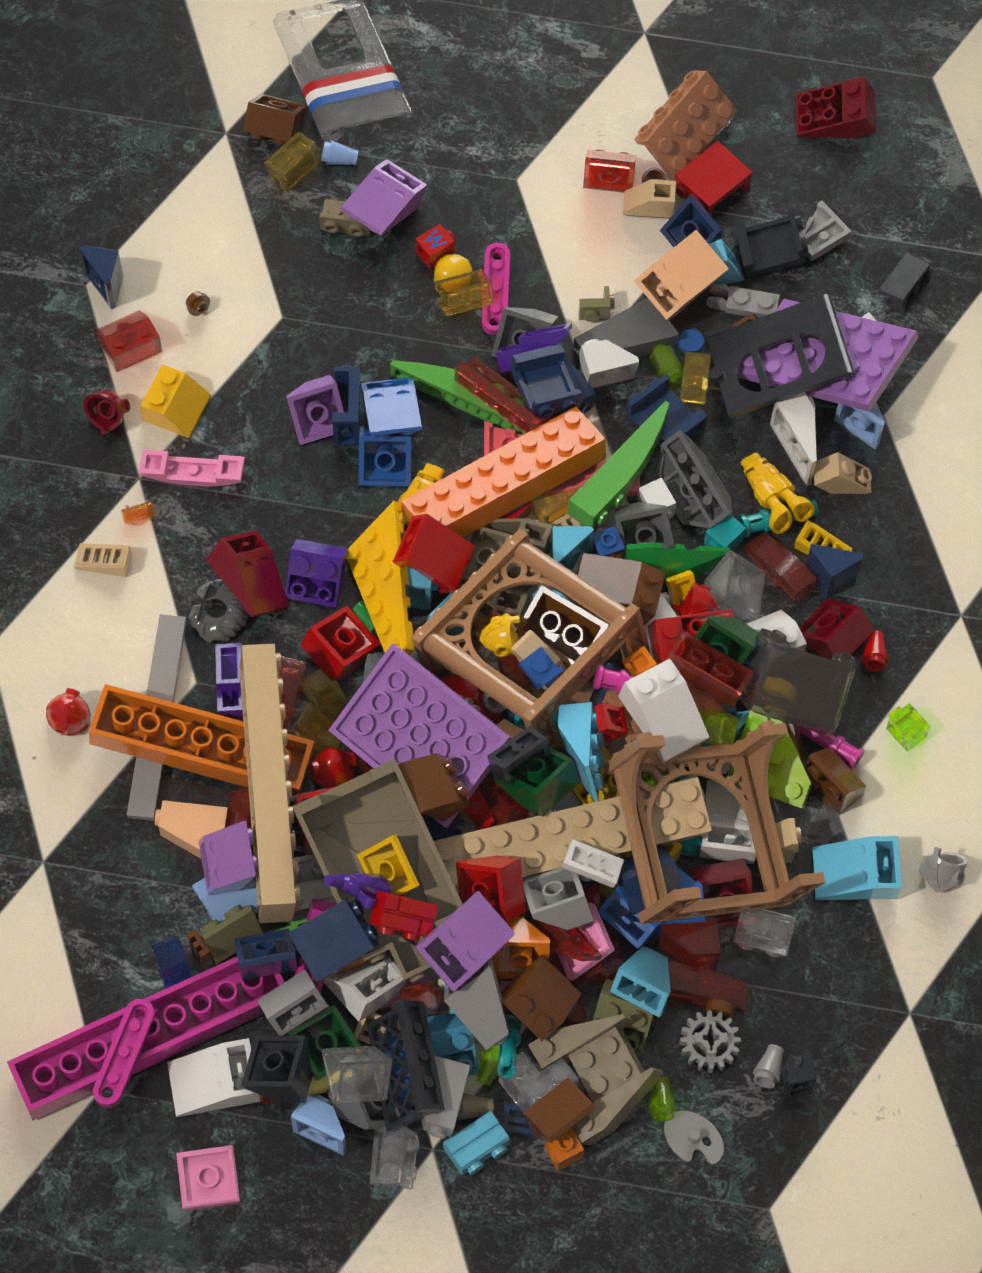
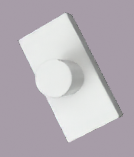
M572 839L569 843L562 868L577 873L583 881L595 880L614 888L624 859Z

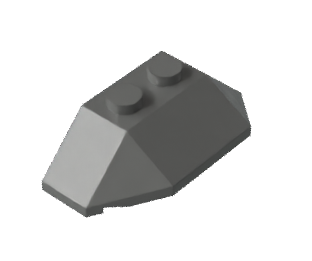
M679 430L660 444L659 452L661 454L657 480L663 479L676 501L675 514L681 524L713 528L732 514L731 496L706 455L682 430Z

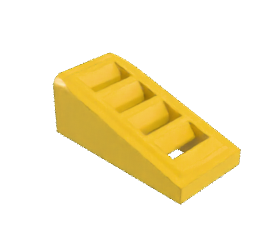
M808 520L798 535L794 546L795 549L807 555L810 545L816 544L818 540L822 541L821 546L827 547L830 545L836 549L853 550V548ZM809 535L813 537L811 542L806 540Z

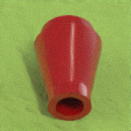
M875 630L868 636L862 662L869 671H882L888 663L884 634L881 631Z

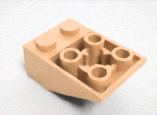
M696 230L652 264L634 282L664 318L669 320L680 313L728 271L729 268Z

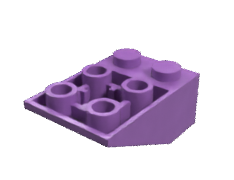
M386 159L369 173L341 206L340 210L348 214L352 219L367 226L372 232L382 236L418 209L427 184Z
M246 821L207 834L198 841L207 895L241 890L256 876L255 872H258V861L256 856H252L250 846L253 845V833L251 828H247Z
M477 891L415 945L414 948L454 992L480 969L515 933L482 894Z

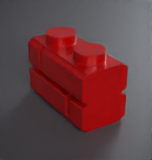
M382 891L376 892V902L369 922L379 926L378 932L394 936L395 930L404 932L403 938L419 941L420 936L426 937L433 930V921L438 910L436 904Z

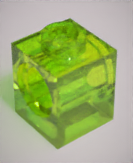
M908 703L903 708L900 706L895 708L888 715L889 720L886 729L906 751H909L927 737L931 726Z
M698 709L709 735V739L704 742L733 745L738 718L725 711Z

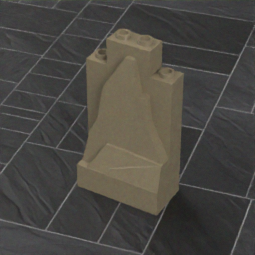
M395 759L331 790L292 806L324 876H337L340 873L348 875L365 873L357 854L396 834L420 885L419 888L402 896L438 906L436 918L433 921V930L462 905L460 897ZM329 886L337 904L351 896L338 887ZM351 896L353 900H358L362 906V903L357 897ZM363 907V917L369 925L372 909ZM373 925L379 935V939H377L379 945L362 955L363 961L369 959L371 963H374L386 957L384 951L390 949L404 980L409 978L411 982H414L426 976L424 970L431 968V966L414 948L425 937L420 936V940L415 941L403 938L404 932L395 930L393 936L378 932L379 926Z

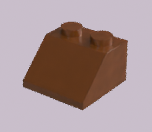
M259 94L248 102L243 131L250 132V136L262 139L265 136L273 138L275 143L286 145L296 139L308 105Z
M434 753L398 764L420 813L444 821L470 805L466 797L468 796V790L458 780L455 774L457 768L450 757Z
M543 954L501 991L503 1004L541 1041L564 1022L581 995V992Z

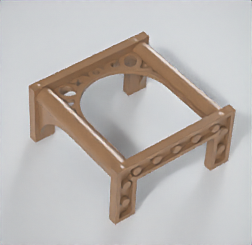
M521 529L508 537L504 545L496 553L490 555L486 563L478 571L472 573L468 581L460 589L456 590L450 599L441 608H438L432 617L423 626H420L411 637L420 664L438 679L442 678L448 671L463 677L523 719L526 729L532 726L548 740V747L554 750L560 747L561 742L553 716L559 711V705H565L595 674L598 665H603L619 648L621 649L623 659L643 646L650 653L640 608L632 603L627 608L530 544L528 534ZM533 585H543L552 588L609 624L608 628L539 699L484 662L472 645V624L480 608L491 597L511 587L523 592H527ZM455 626L464 628V632L460 635H447ZM466 642L463 648L459 646V643Z
M762 722L758 725L759 728L746 733L744 739L738 740L734 744H726V741L715 742L705 747H702V744H698L665 763L661 761L656 753L665 746L663 735L652 736L650 732L641 733L635 736L634 741L625 744L624 749L614 753L613 757L604 764L606 775L614 774L636 867L645 909L638 913L641 924L785 907L826 883L823 872L797 875L790 881L788 878L768 793V768L771 753L776 742L788 734L786 723ZM724 763H730L734 768L733 776L729 779L724 778L721 773ZM713 764H716L714 771H710L707 769V766L709 767ZM684 767H689V771H686ZM666 769L667 776H662L659 771ZM642 771L650 773L655 778V786H649L642 780ZM682 776H702L716 781L733 794L743 808L748 821L765 892L699 900L702 898L699 887L675 889L667 894L653 835L651 815L655 798L669 781ZM739 779L740 782L738 784L741 787V789H738L735 786V782ZM644 792L648 793V799H643Z

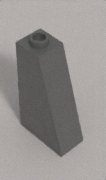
M646 298L575 337L572 353L576 361L580 363L579 352L581 346L586 341L598 339L599 341L608 340L631 354L640 357L675 348L678 343L679 333L671 322L666 320L654 304Z

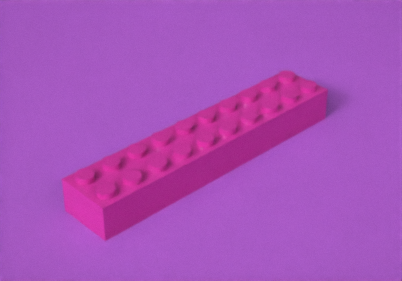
M235 957L145 998L144 1000H147L153 1006L155 1018L131 1075L263 1015L264 1012L257 1000L284 983L281 974L242 981L238 957ZM127 1007L7 1061L32 1120L38 1119L93 1093L94 1084ZM139 1012L135 1018L141 1020L146 1014Z

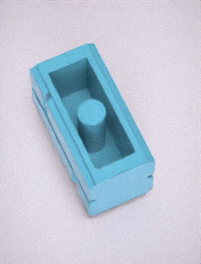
M490 1111L444 1141L443 1149L462 1176L467 1172L473 1175L484 1167L483 1162L491 1156L497 1159L508 1150L506 1146L509 1145L510 1138Z

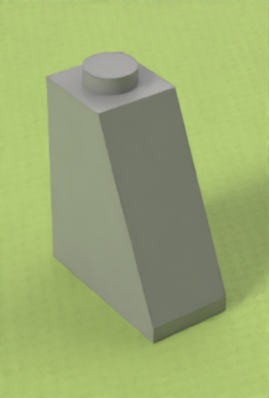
M489 959L454 992L449 987L444 989L445 1003L486 1050L493 1045L498 1046L503 1043L509 1034V1021L493 961Z
M435 1056L445 1110L439 1114L430 1113L422 1117L421 1120L423 1130L429 1131V1134L433 1137L445 1138L446 1136L451 1137L470 1065Z

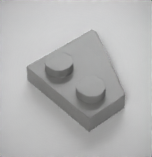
M820 201L814 215L807 221L806 228L800 233L801 238H806L809 252L804 254L812 262L851 238L852 231L823 201Z

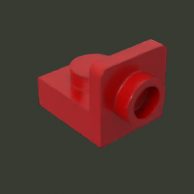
M606 703L594 706L596 723L599 732L603 733L605 741L611 742L629 734L623 707Z
M478 786L468 800L470 805L462 810L476 825L473 831L494 827L498 823L496 818L501 811V808Z

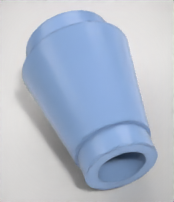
M332 140L331 142H324L321 161L327 162V165H356L358 150Z

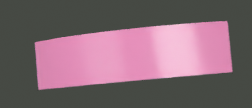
M143 450L138 473L147 478L174 484L191 486L231 485L242 481L245 457L219 455L218 460L174 457L170 456L168 451Z

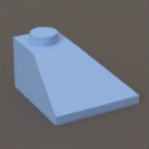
M875 403L870 412L838 404L834 421L876 449L879 445L885 423L877 403Z
M307 1095L306 1103H300L291 1115L293 1132L344 1156L347 1151L345 1135L335 1110L330 1105L331 1102L320 1095H316L315 1098Z

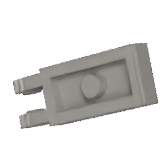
M713 283L709 286V292L722 297H709L706 304L710 308L723 310L725 313L748 316L753 313L756 318H760L776 311L780 295L733 286L729 288L726 284Z

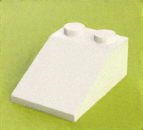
M804 392L774 403L770 425L805 485L808 486L811 485L817 461L815 403L812 397L807 396Z
M671 659L624 683L618 697L643 733L650 732L652 736L663 735L665 746L656 752L663 763L709 739L708 732L686 681Z

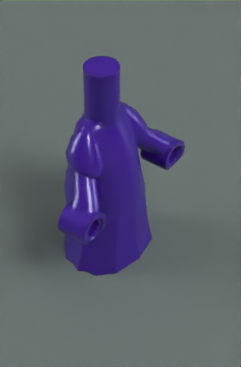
M340 873L337 876L326 875L324 878L326 886L338 887L345 893L357 897L362 906L367 909H373L376 902V892H391L390 883L385 877L366 873L348 875Z

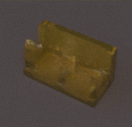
M298 132L266 160L264 165L267 167L271 180L275 182L278 179L281 188L287 192L315 167L321 159L316 143Z
M482 269L435 281V288L441 296L437 298V301L446 316L494 304L492 282Z

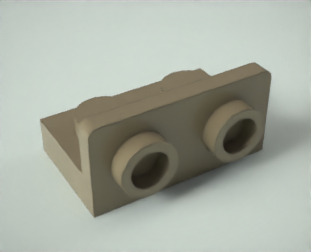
M325 199L323 211L319 217L320 230L330 233H348L356 237H369L371 230L367 226L352 219L348 214L340 210L345 202Z

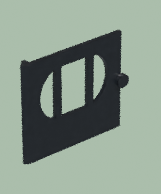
M829 294L817 296L707 337L715 366L709 371L708 375L713 382L719 381L730 419L845 378L846 381H851V375L855 374ZM801 337L814 338L825 347L824 360L813 373L810 371ZM793 340L803 377L770 389L759 352ZM749 356H752L761 386L760 392L747 390L738 382L739 368Z

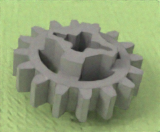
M708 1010L706 1017H703L698 1012L696 1014V1021L691 1018L687 1020L686 1024L689 1028L682 1027L681 1034L685 1037L680 1038L679 1045L686 1046L682 1049L681 1054L682 1056L690 1055L689 1065L697 1062V1070L700 1071L703 1066H707L709 1073H712L714 1066H717L722 1071L724 1069V1062L730 1065L733 1063L734 1059L731 1055H738L739 1049L735 1046L740 1045L741 1038L734 1037L739 1029L738 1027H730L731 1018L723 1021L721 1012L718 1013L717 1017H713L711 1010ZM701 1026H704V1029L700 1033H695V1035H692L696 1029H698ZM716 1026L722 1029L725 1033H722L718 1028H716ZM709 1032H710V1038H711L712 1042H714V1045L712 1046V1050H710V1045H709L708 1041L706 1040V1038L708 1037V1033H709ZM725 1048H728V1049L725 1051V1053H723V1054H722L721 1056H719V1057H716V1054H717L720 1050H725ZM696 1050H699L704 1056H701Z

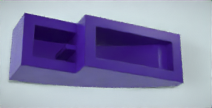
M572 323L524 332L518 338L519 344L501 347L496 352L500 372L510 371L513 355L557 345L573 328Z
M242 643L215 644L218 715L243 721L239 671Z

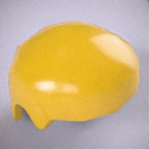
M457 254L444 255L443 258L439 259L434 271V283L440 290L449 294H458L469 287L472 278V267L468 259Z

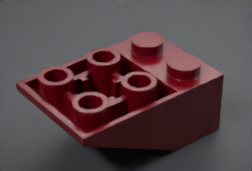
M865 76L796 94L797 137L853 139L876 133L875 91Z
M254 530L220 538L206 561L226 584L229 591L242 604L245 611L253 618L287 609L289 604L272 550L259 533Z

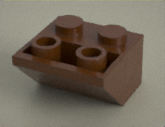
M830 747L812 753L808 757L805 770L812 781L810 789L812 791L816 790L823 797L824 804L830 810H835L840 815L864 795L866 785Z

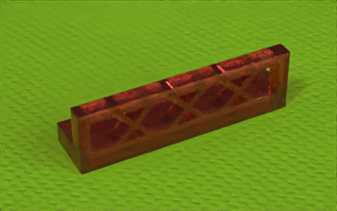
M475 356L467 364L461 361L455 367L454 381L525 434L553 419L554 415L552 414L541 421L529 412L519 389ZM476 367L482 371L484 377L474 371L473 368ZM493 384L501 385L503 387V391L498 389ZM513 398L520 399L523 402V406L513 400Z

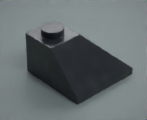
M255 1035L241 1084L242 1088L280 1103H306L312 1081L308 1038L306 1036Z

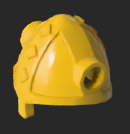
M503 613L504 615L493 617L490 624L482 630L480 642L498 657L515 655L511 648L521 638L519 634L515 633L516 628L513 623L520 622L519 615L510 616L508 613Z

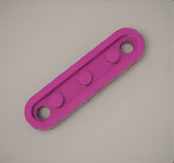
M502 243L490 244L485 251L482 328L490 335H497L503 309L508 307L510 250ZM500 257L501 260H495L493 258ZM495 322L498 323V325L492 326L491 323Z
M133 1000L128 1004L93 1087L95 1101L102 1107H113L122 1099L155 1018L153 1006L147 1000ZM139 1012L146 1014L141 1020L135 1018ZM106 1090L113 1091V1095L109 1098L104 1097L103 1093Z

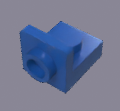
M616 526L594 533L592 554L598 553L600 556L607 557L624 550V544Z
M542 646L518 664L538 690L544 685L549 688L559 678L558 675L564 671L561 666H556Z

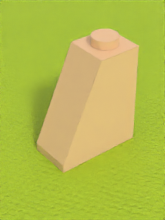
M162 801L161 810L157 809L155 814V826L159 827L160 835L200 859L201 854L198 841L207 834L228 827L229 822L228 807Z

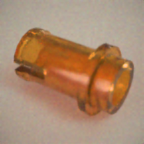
M151 500L131 507L126 505L125 509H121L125 525L130 523L132 526L136 521L156 516Z

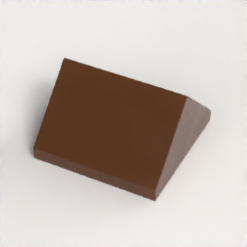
M567 1078L524 1111L532 1134L535 1137L552 1143L596 1107Z

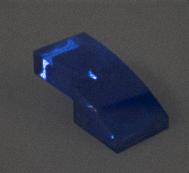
M178 936L151 946L164 990L191 978L186 956Z

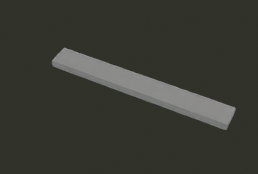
M159 615L147 688L148 696L174 703L187 623L186 617ZM136 757L127 810L128 818L155 821L163 764Z

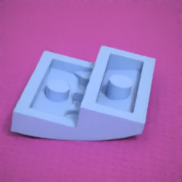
M205 878L192 885L194 892L207 909L212 921L217 919L220 923L226 919L223 914L241 904L242 908L250 905L254 915L258 914L256 882L254 879L248 882L241 890L207 895Z

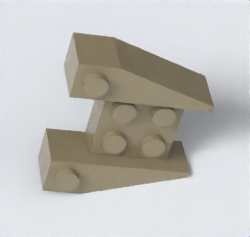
M529 518L496 519L463 537L475 546L471 553V561L465 567L461 576L462 581L459 587L461 588L468 581L471 574L478 571L486 563L489 556L496 553L504 545L507 538L514 535L519 529L528 534L530 544L549 555L553 525ZM512 588L505 589L491 597L480 608L479 612L490 619L495 616L504 615L503 613H508L510 616L519 615L521 622L529 608L528 593ZM520 622L513 623L515 628H518Z
M621 1014L555 1029L543 1041L538 1038L528 1044L540 1068L553 1072L571 1061L596 1108L572 1126L581 1144L591 1146L613 1133L664 1074L662 1070L653 1067L646 1071L643 1069L622 1030L635 1022L634 1018L628 1015Z

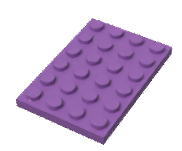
M783 299L776 311L800 302ZM835 311L855 374L851 375V381H846L845 378L805 393L807 396L870 412L917 341V331ZM801 337L810 371L813 373L824 360L825 347L814 338ZM793 340L759 352L769 386L777 387L803 377ZM749 356L740 366L738 378L759 383L752 356Z
M394 643L391 644L328 730L373 768L393 759L396 760L397 764L434 753L450 757L457 768L455 774L458 780L468 790V796H466L468 800L491 770L487 755L512 739ZM458 813L444 821L435 820L448 828Z

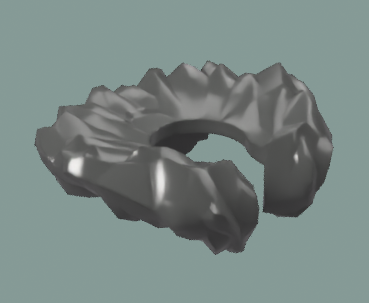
M222 579L207 581L198 587L196 594L205 602L221 600L225 603L227 610L222 617L213 618L201 608V605H194L191 607L188 617L192 627L196 628L199 635L208 643H212L213 640L229 641L231 637L236 635V632L241 630V627L246 625L249 613L245 611L234 594L229 591Z

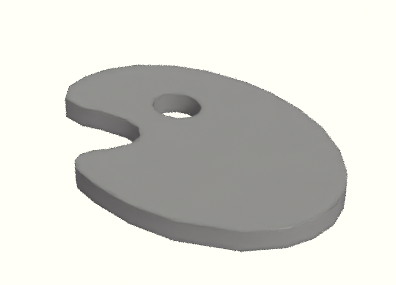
M677 1111L670 1114L664 1123L666 1141L671 1150L685 1162H691L693 1152L699 1150L711 1165H715L721 1160L724 1151L723 1140L715 1126L706 1118L690 1111ZM703 1138H708L711 1141V1145L705 1146L702 1142Z

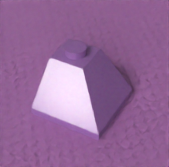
M330 375L305 382L286 396L300 445L333 435L332 414L333 412H344L337 384Z

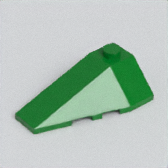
M662 543L628 544L626 546L625 559L643 562L665 572L661 589L664 590L668 588L666 578L688 570L693 572L694 577L728 564L730 548L699 546L694 550H688L682 544H676L673 549L662 548Z

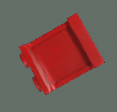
M717 141L675 174V192L680 198L685 199L690 195H694L711 216L712 209L735 190L740 188L744 191L750 186L752 171Z
M429 514L415 515L410 520L392 562L399 567L409 566L437 584V591L441 594L455 592L461 584V576L465 567L471 561V553L475 545Z

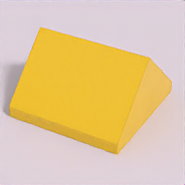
M396 834L357 854L366 874L380 875L387 879L390 883L391 894L402 896L420 887Z

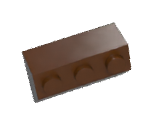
M541 585L515 633L523 637L529 630L533 631L562 661L572 665L608 628L609 624Z

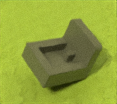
M604 286L603 298L579 299V320L595 322L609 319L610 310L615 309L614 295H610L609 286Z

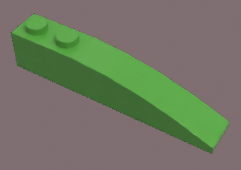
M394 360L390 364L392 378L412 377L416 389L486 422L493 423V425L506 430V428L516 430L517 434L524 435L532 431L539 418L531 419L521 394L516 393L509 386H501L473 374L446 367Z
M665 401L569 499L568 515L582 525L590 526L594 529L598 524L603 525L607 521L610 512L614 508H619L624 503L627 493L641 476L660 440L667 420L670 403Z

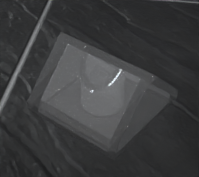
M375 1046L324 1048L322 1050L334 1103L383 1101L387 1099L392 1059Z

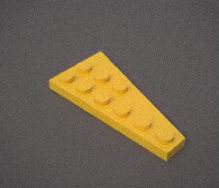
M393 501L348 548L347 560L384 652L386 653L391 644L394 643L411 655L415 649L411 638L413 636L412 622L408 621L407 609L411 607L410 598L406 596L405 587L409 585L407 567H399L392 562L401 543V535L404 533V526L399 523V513L402 512V504Z

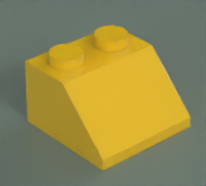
M162 364L140 405L142 419L150 424L190 438L211 398V394L186 373Z

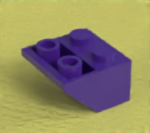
M296 539L290 552L285 590L287 599L337 607L345 573L348 548Z

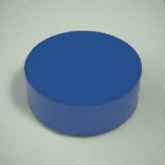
M688 329L680 334L678 347L682 353L693 356L702 351L704 337L699 331Z

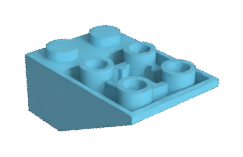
M592 702L559 705L558 728L566 756L574 760L578 778L594 802L599 801V790H603L604 787L600 768H604V755L601 752V747H605L603 733L599 732Z
M869 836L812 847L814 873L823 872L826 882L815 889V900L898 899L902 889L898 836Z

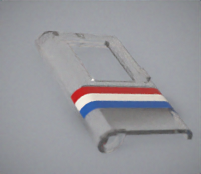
M335 0L277 13L273 19L274 28L321 139L324 142L337 141L344 135L347 127L404 114L409 117L414 116L364 0ZM337 11H345L366 60L331 69H323L301 20ZM338 130L335 134L331 135L332 131Z

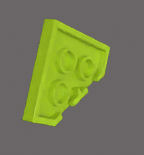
M753 704L741 739L746 737V733L759 728L758 725L762 722L774 721L775 724L784 723L780 713ZM788 733L776 742L772 750L768 768L769 797L804 808L812 781ZM732 765L730 767L727 779L733 776L734 768ZM740 779L735 782L736 785H739Z

